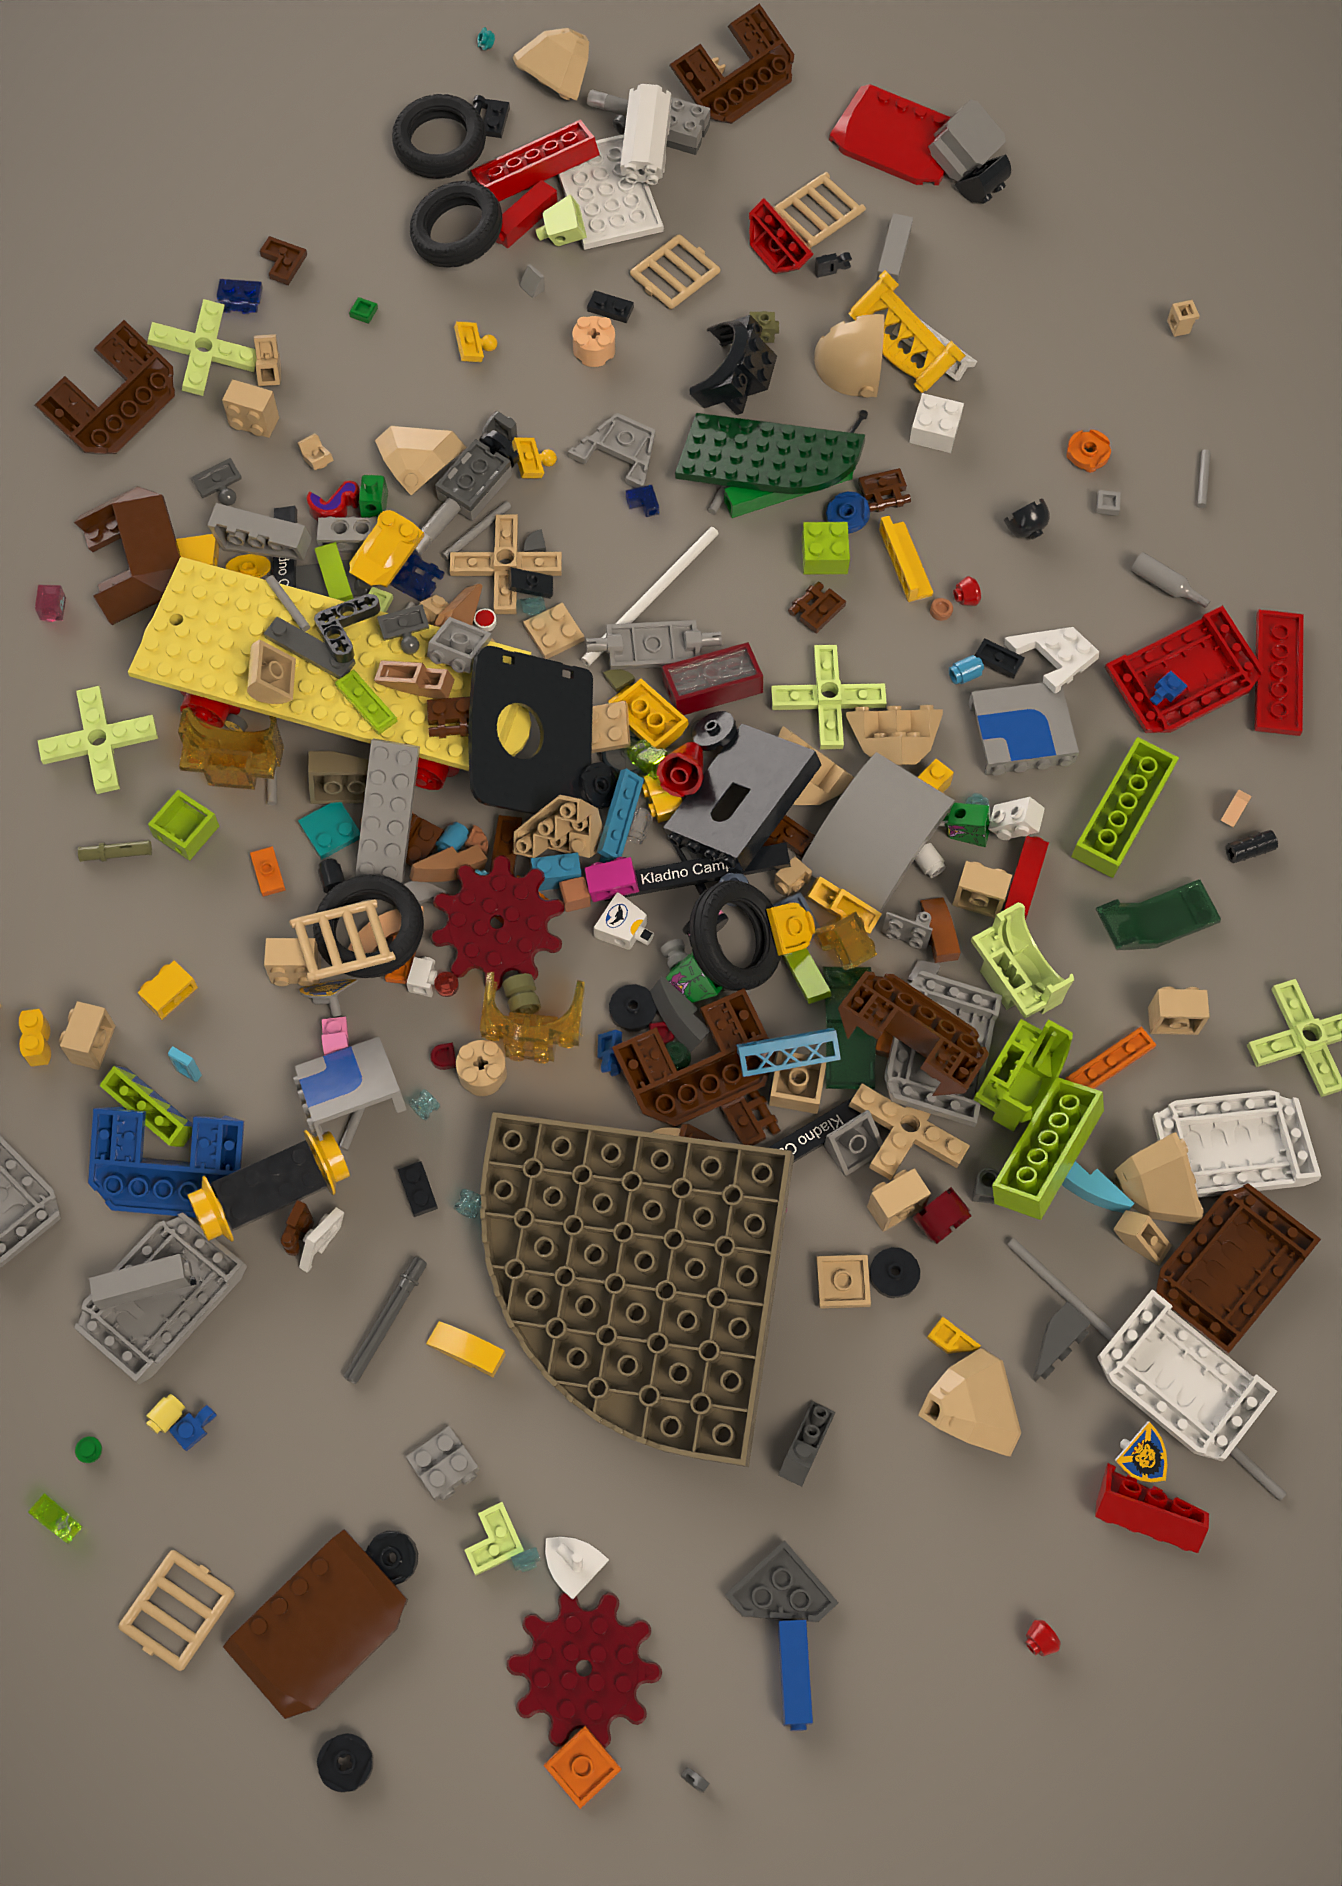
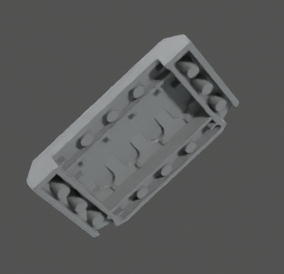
M921 971L909 985L974 1027L979 1034L977 1040L980 1046L986 1047L989 1053L1002 995ZM893 1036L884 1075L891 1102L974 1127L978 1121L981 1104L973 1099L983 1083L988 1057L964 1094L932 1096L940 1081L930 1077L925 1071L920 1069L926 1058Z
M0 1136L1 1268L58 1222L61 1217L54 1190Z
M183 1212L177 1214L179 1217L168 1222L162 1221L157 1223L112 1272L181 1254L186 1261H190L193 1276L190 1277L196 1278L197 1285L187 1286L102 1310L92 1302V1295L90 1294L83 1302L81 1318L74 1327L139 1385L154 1376L237 1285L247 1268L243 1261L215 1238L208 1241L202 1228Z

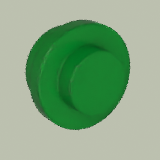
M84 1437L75 1447L76 1457L86 1464L97 1461L102 1454V1445L95 1437Z

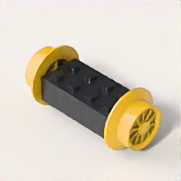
M305 1130V1141L212 1182L211 1186L206 1176H203L202 1188L187 1196L207 1240L210 1241L223 1235L232 1242L234 1238L231 1231H235L296 1203L297 1200L300 1201L326 1189V1187L332 1195H335L336 1183L350 1177V1174L330 1131L323 1133V1140L320 1141L318 1136L315 1137Z

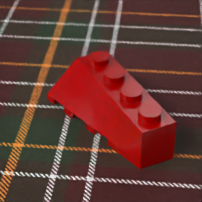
M1107 1463L1096 1502V1518L1106 1523L1122 1526L1131 1532H1139L1150 1536L1156 1541L1170 1543L1182 1550L1199 1553L1209 1529L1208 1512L1178 1497L1172 1500L1167 1497L1162 1489L1156 1486L1148 1488L1138 1483V1479L1130 1475L1126 1477L1116 1472V1466Z

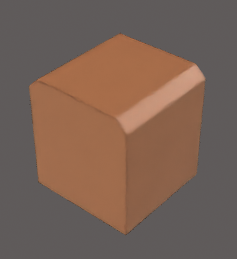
M584 876L559 883L565 912L591 907L590 894Z

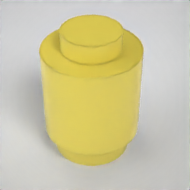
M169 1394L166 1398L163 1397L146 1415L149 1420L146 1425L156 1434L160 1431L166 1433L183 1415L182 1411L185 1409V1406L176 1397Z

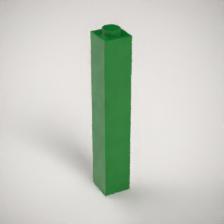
M854 470L839 483L852 480ZM728 487L724 490V503L731 517L735 518L809 493L784 494Z

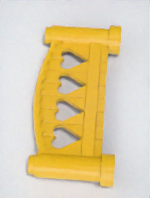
M884 270L879 275L880 279L855 303L848 314L856 321L858 316L873 315L874 312L888 309L884 322L882 354L898 369L915 378L916 382L914 385L923 393L966 355L952 341L944 346L893 292L899 284ZM901 323L898 337L895 340H891L890 334L885 333L886 327ZM914 337L910 353L904 354L903 348H899L898 343L901 340ZM928 351L924 366L917 368V363L911 361L912 356Z

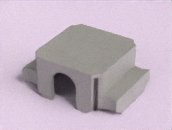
M971 99L934 134L935 137L939 136L928 147L931 156L947 175L958 182L963 178V175H966L976 165L980 168L1006 142L1005 133L980 103Z

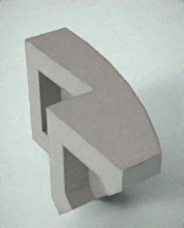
M410 881L403 884L415 895L419 904L427 901L433 904V899L438 893L449 894L447 891L428 882Z

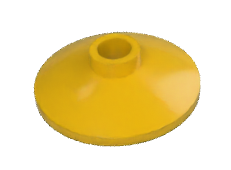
M245 554L231 559L226 564V569L261 578L270 571L271 563L264 556Z

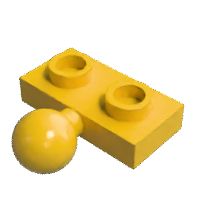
M456 321L454 329L461 361L482 362L484 358L483 350L490 352L497 348V339L493 335L488 334L483 338L479 337L477 323Z
M514 437L512 446L514 451L517 450L519 454L517 464L521 478H542L544 475L542 465L547 467L553 466L557 461L555 452L546 449L539 454L535 438Z

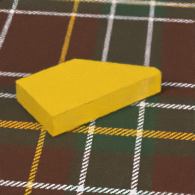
M943 1316L927 1336L928 1340L947 1354L976 1351L981 1347L980 1344Z

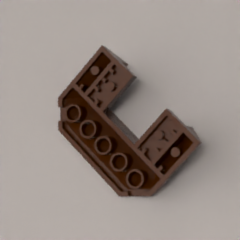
M760 3L728 25L729 30L750 59L728 76L723 77L701 44L669 65L694 102L710 108L711 119L732 124L792 82L791 71L795 54Z
M125 320L94 348V351L125 380L114 393L98 407L64 376L34 405L84 453L117 454L175 397L173 366L157 350L148 345L147 341Z
M137 486L80 515L74 522L84 531L88 549L92 552L122 539L130 569L98 584L99 593L93 595L111 625L159 603L181 557L164 496Z
M865 971L838 1007L847 1039H849L857 1026L877 1040L885 1030L924 1056L926 1060L920 1069L925 1071L930 1077L940 1081L932 1096L964 1094L989 1055L986 1047L980 1046L977 1040L979 1034L974 1027L894 974L886 973L884 977L875 976L874 972Z
M745 988L700 1008L701 1014L720 1052L682 1070H676L657 1027L612 1047L643 1115L677 1127L765 1086L769 1072L743 1077L740 1057L737 1053V1044L769 1039ZM775 1051L768 1059L772 1063L776 1056ZM762 1053L760 1055L765 1057L768 1053ZM757 1055L745 1056L747 1070L758 1068L763 1061ZM766 1062L763 1067H767V1066H771V1065H769V1064Z

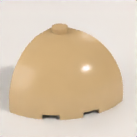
M884 314L858 316L856 321L845 323V321L840 322L830 328V332L826 336L820 338L815 348V368L819 377L826 385L839 393L850 396L877 397L882 364Z

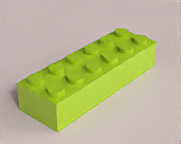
M1137 737L1078 840L1071 857L1114 878L1172 774L1179 757Z
M1059 1077L1055 1079L992 1185L994 1204L1039 1220L1043 1218L1104 1112L1102 1091Z

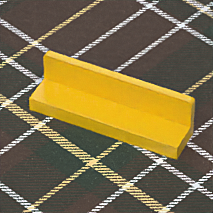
M890 516L882 517L879 532L908 602L932 596L933 590L905 523L893 524Z

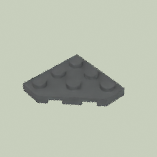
M785 1540L724 1595L742 1617L806 1620V1622H819L839 1603Z

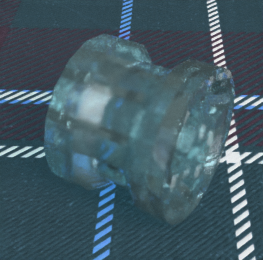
M425 1089L420 1092V1096L417 1099L409 1102L411 1108L425 1121L430 1117V1113L433 1110L436 1111L440 1108L437 1100Z
M462 1189L460 1193L461 1198L459 1202L455 1203L453 1208L460 1214L475 1219L478 1215L477 1209L481 1206V1196L471 1190Z

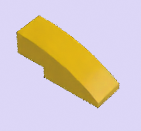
M821 876L817 877L805 896L811 902L868 934L871 933L882 915L876 909L846 890L838 888Z
M440 1321L426 1345L470 1368L473 1367L492 1378L506 1356L505 1350Z

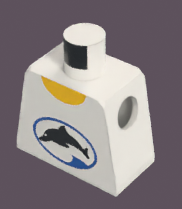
M618 892L594 926L595 938L627 950L632 948L636 940L648 946L654 937V933L645 928L647 915Z

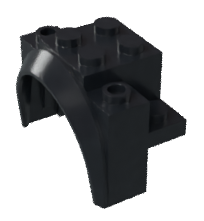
M751 315L707 328V331H710L720 341L719 345L721 347L732 344L719 368L707 379L689 389L690 395L703 408L724 402L736 415L744 412L748 396L768 390L777 355L760 338L763 328Z

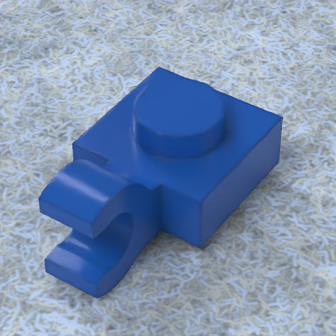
M1170 671L1156 683L1154 688L1157 690L1155 695L1150 698V701L1156 706L1165 698L1172 702L1186 689L1187 685Z
M616 1029L598 1035L597 1058L602 1059L601 1072L611 1071V1076L619 1075L621 1072V1067L612 1050L613 1046L622 1043V1032Z
M206 1405L198 1412L195 1418L191 1413H188L169 1431L183 1449L188 1451L207 1435L203 1427L217 1415L211 1407Z

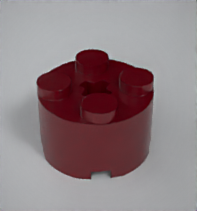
M950 1187L912 1219L931 1242L934 1241L937 1245L953 1232L950 1229L951 1226L955 1229L958 1228L972 1215L969 1213L971 1210L954 1189Z

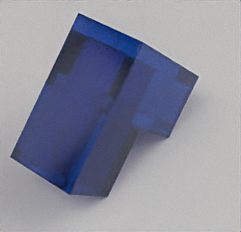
M652 485L626 490V500L629 509L643 506L646 517L659 515V504Z

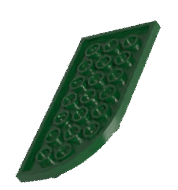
M696 413L675 471V478L784 494L817 492L839 483L854 470L862 454L865 434Z

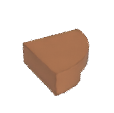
M473 825L465 842V848L468 849L478 845L483 853L487 855L489 849L487 837L481 828Z

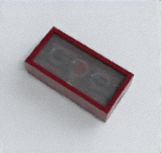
M749 642L662 666L663 684L670 702L683 716L763 693V674Z

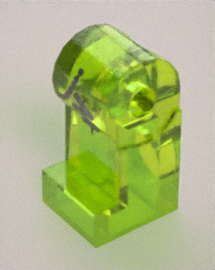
M645 739L639 740L627 749L631 762L654 780L657 779L655 764L659 765L660 761L668 755V752L663 748L658 750L654 746L652 747Z
M45 1493L28 1511L31 1516L67 1544L83 1528L77 1520Z

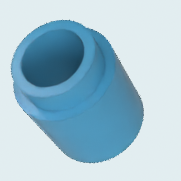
M971 655L953 663L948 671L954 684H964L982 676L984 665L979 657L976 658L974 655Z
M458 822L448 825L436 842L438 852L453 846L458 853L468 839V829Z

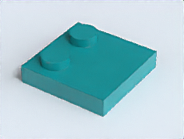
M342 802L329 803L298 820L300 827L321 860L360 839V830Z

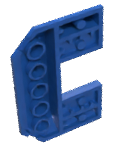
M125 1107L93 1108L88 1184L94 1191L97 1190L106 1201V1205L113 1211L178 1216L177 1214L183 1212L188 1217L197 1218L187 1195L202 1188V1177L206 1176L211 1186L212 1182L241 1169L244 1135L243 1120L226 1115L221 1118L193 1117L190 1162L143 1158L146 1111L126 1110Z

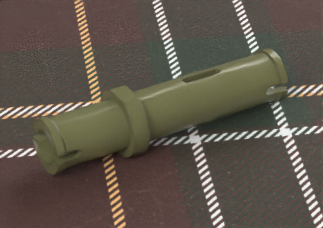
M150 840L108 845L104 842L99 843L98 846L78 847L80 862L100 859L104 862L110 858L152 855Z

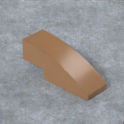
M382 660L374 679L375 683L391 689L435 699L449 698L455 680L448 669L426 668L423 663Z
M474 845L459 853L452 846L412 864L409 878L412 881L418 882L458 880L457 870L461 865L468 864L474 870L482 871L485 869L488 858L478 845Z

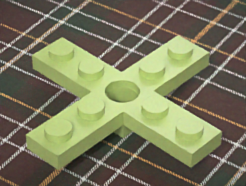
M203 299L195 333L155 322L151 324L148 345L190 355L182 391L203 396L212 361L251 372L255 371L257 361L255 349L217 339L224 304ZM202 347V348H206V349L209 350V351H208V352H202V351H199L197 348Z
M814 645L816 685L771 686L772 710L818 709L820 750L843 749L841 709H853L855 707L886 708L885 683L841 684L839 680L837 645ZM825 691H831L835 693L836 696L833 698H827L823 696L822 693Z
M96 686L78 690L76 692L84 730L37 740L41 761L44 765L88 755L96 793L100 794L118 790L120 785L115 765L114 749L158 739L153 715L108 724L100 687ZM96 739H106L101 745H92Z
M1296 979L1274 985L1271 990L1290 1030L1251 1041L1247 1044L1256 1067L1301 1054L1321 1097L1342 1091V1077L1327 1045L1342 1041V1014L1319 1020V1018L1314 1019ZM1303 1030L1313 1032L1317 1041L1307 1040L1303 1035Z

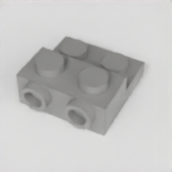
M449 617L429 641L427 657L435 664L444 663L451 666L458 673L464 671L470 674L473 670L476 653L489 644L492 633Z
M450 1426L406 1456L435 1501H438L440 1498L444 1501L455 1493L454 1488L461 1483L467 1485L477 1477L476 1473L479 1471L477 1464Z

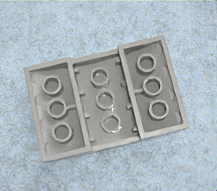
M876 752L841 795L811 842L801 862L812 871L811 876L815 879L821 876L881 913L902 882L903 876L927 840L931 839L955 803V800Z

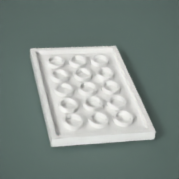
M624 134L596 140L600 153L599 156L558 174L565 197L571 195L580 205L587 238L581 240L584 250L664 231L663 223L648 184L646 182L629 183L625 180V176L621 175L620 165Z

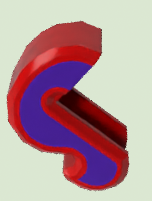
M344 481L327 502L314 493L308 492L306 498L311 516L317 521L318 518H326L328 516L345 518L348 506L351 505L354 509L359 506L360 489L356 482Z

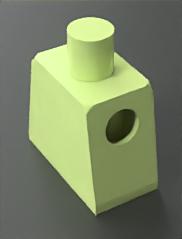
M571 195L545 210L543 213L545 225L536 229V234L540 241L549 237L556 246L587 238L580 205Z

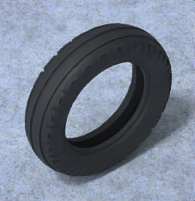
M449 94L427 95L413 101L398 115L392 132L393 147L401 163L417 175L436 179L456 176V174L469 169L481 156L486 141L485 125L476 108L466 100ZM433 119H452L461 123L467 130L464 142L456 149L443 154L424 153L418 150L411 142L414 131L423 123Z
M472 181L450 182L438 187V189H434L420 201L410 221V237L415 250L424 260L439 267H459L475 261V259L477 260L494 245L501 232L503 216L500 203L488 188ZM462 205H472L482 210L479 224L465 238L452 243H439L431 239V230L434 223L448 210Z
M369 874L347 879L331 889L318 906L316 913L355 904L364 900L377 899L390 903L401 914L402 921L399 933L388 945L390 952L395 954L396 959L343 974L357 978H376L392 973L409 961L421 942L424 930V917L417 898L405 885L387 876ZM339 917L328 921L343 964L355 961L356 957L353 951L343 947L336 938V927L340 919ZM319 922L314 923L313 934L318 951L324 960L332 966ZM380 951L365 953V956L367 958L379 955Z
M729 880L709 887L695 902L689 920L690 945L700 969L715 984L733 991H739L743 988L751 990L762 985L773 975L781 959V955L778 956L766 910L774 906L765 894L749 883ZM727 903L740 907L749 917L754 928L756 948L754 957L746 968H739L733 965L723 954L718 942L716 931L717 918L720 910Z

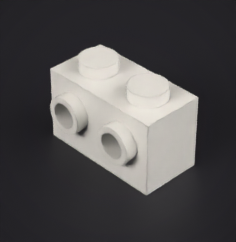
M1031 797L996 804L993 808L988 829L1001 840H1010L1011 838L1039 833L1045 808Z

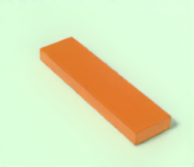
M1141 1026L1067 1076L1065 1080L1095 1089L1154 1049L1156 1043Z

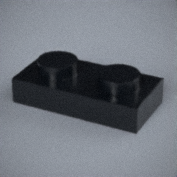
M594 290L587 305V312L627 323L633 311L634 302Z
M984 638L974 655L976 658L979 657L984 665L1013 679L1025 657Z
M422 1161L398 1169L414 1217L438 1209Z

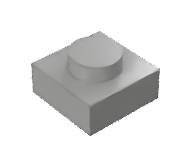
M1099 490L1096 513L1118 516L1121 492Z

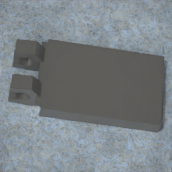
M350 559L342 560L353 598L368 594L372 586L360 579L356 581L357 577L349 573ZM319 563L296 566L297 589L329 597Z

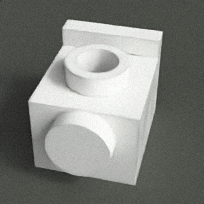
M414 957L406 983L408 992L432 997L433 990L431 984L434 985L437 979L434 959Z

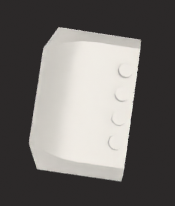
M1270 1090L1176 1100L1170 1103L1166 1109L1153 1115L1152 1120L1158 1141L1175 1132L1179 1139H1184L1188 1147L1187 1155L1191 1171L1196 1179L1195 1187L1198 1198L1222 1195L1230 1190L1233 1191L1243 1187L1247 1183L1258 1191L1306 1186L1319 1181L1321 1178L1298 1098H1285L1280 1096L1279 1092Z
M1152 1289L1097 1358L1109 1383L1192 1453L1224 1461L1277 1391L1257 1374L1255 1376L1249 1374L1173 1312L1171 1310L1173 1306Z

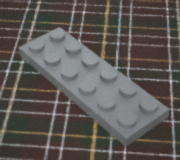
M375 738L371 740L355 877L375 874L390 877L403 884L420 746Z

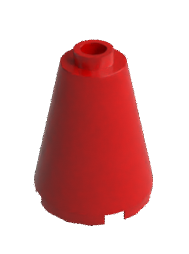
M687 742L660 761L656 774L661 782L660 786L670 795L677 797L696 793L703 782V749L699 744Z

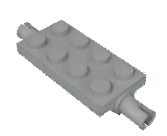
M696 620L606 624V638H586L585 646L587 647L586 653L606 651L609 655L610 670L656 668L700 656V649L703 646H722V637H720L722 634L721 631L701 633L697 629Z

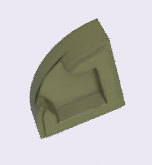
M622 669L603 672L604 678L616 693L635 682V677Z

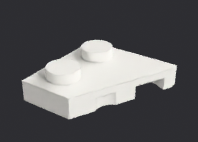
M336 1207L330 1214L326 1213L321 1218L314 1230L310 1229L303 1239L305 1245L299 1265L300 1269L308 1273L312 1268L313 1256L317 1252L322 1254L341 1228L344 1216L343 1211Z

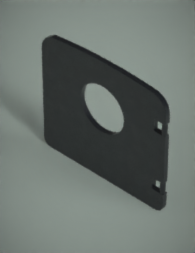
M486 646L478 650L474 657L471 679L468 750L470 789L474 798L479 803L535 815L559 795L584 800L578 786L579 776L582 770L591 764L593 675L588 669L569 666L561 662L516 651L512 652L495 646ZM503 656L511 657V664L504 663ZM562 671H569L570 678L563 677ZM510 704L521 705L528 709L535 717L540 729L539 747L535 754L528 759H519L509 754L502 746L498 737L497 721L499 715Z

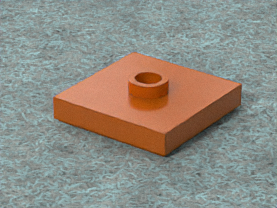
M586 1726L578 1731L543 1765L580 1809L622 1770Z

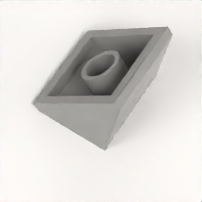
M866 1110L826 1135L824 1143L825 1149L845 1176L873 1160L883 1145L869 1110Z

